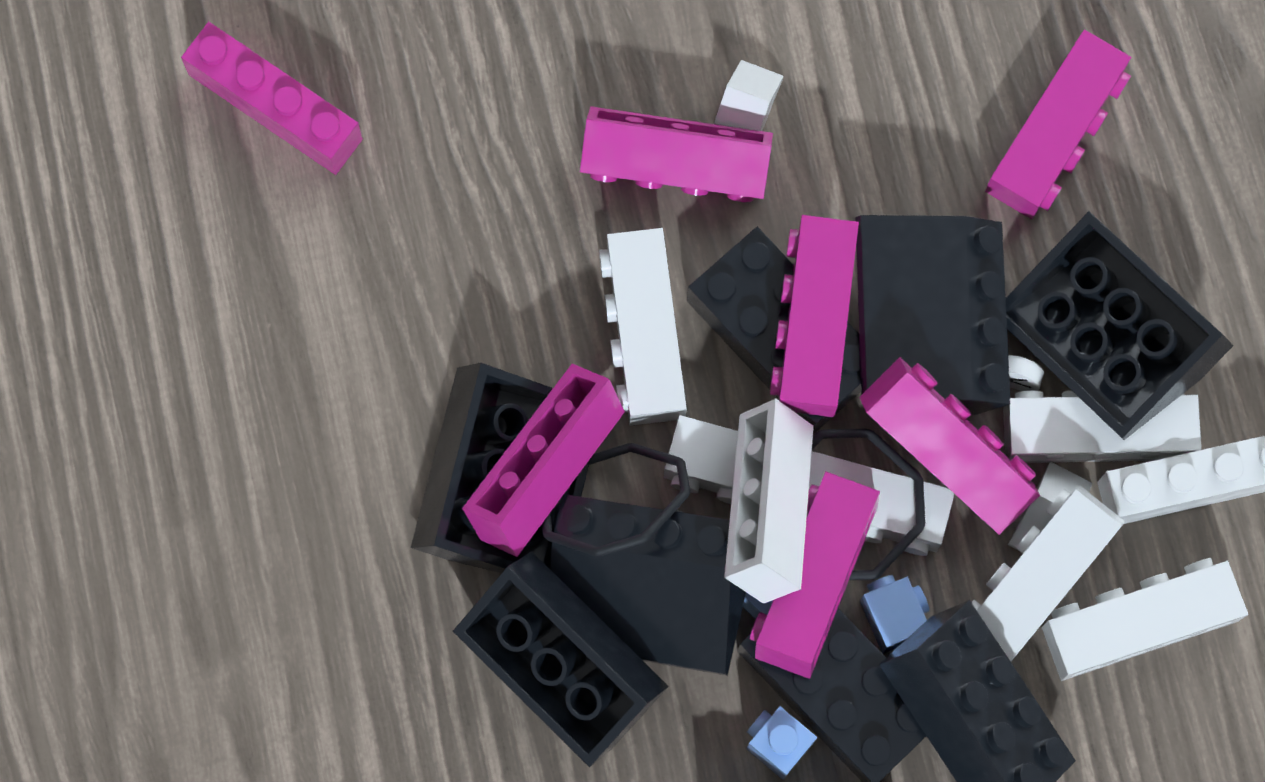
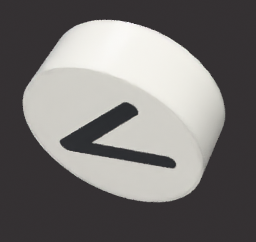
M1008 355L1010 388L1020 391L1039 390L1044 375L1041 366L1029 359Z

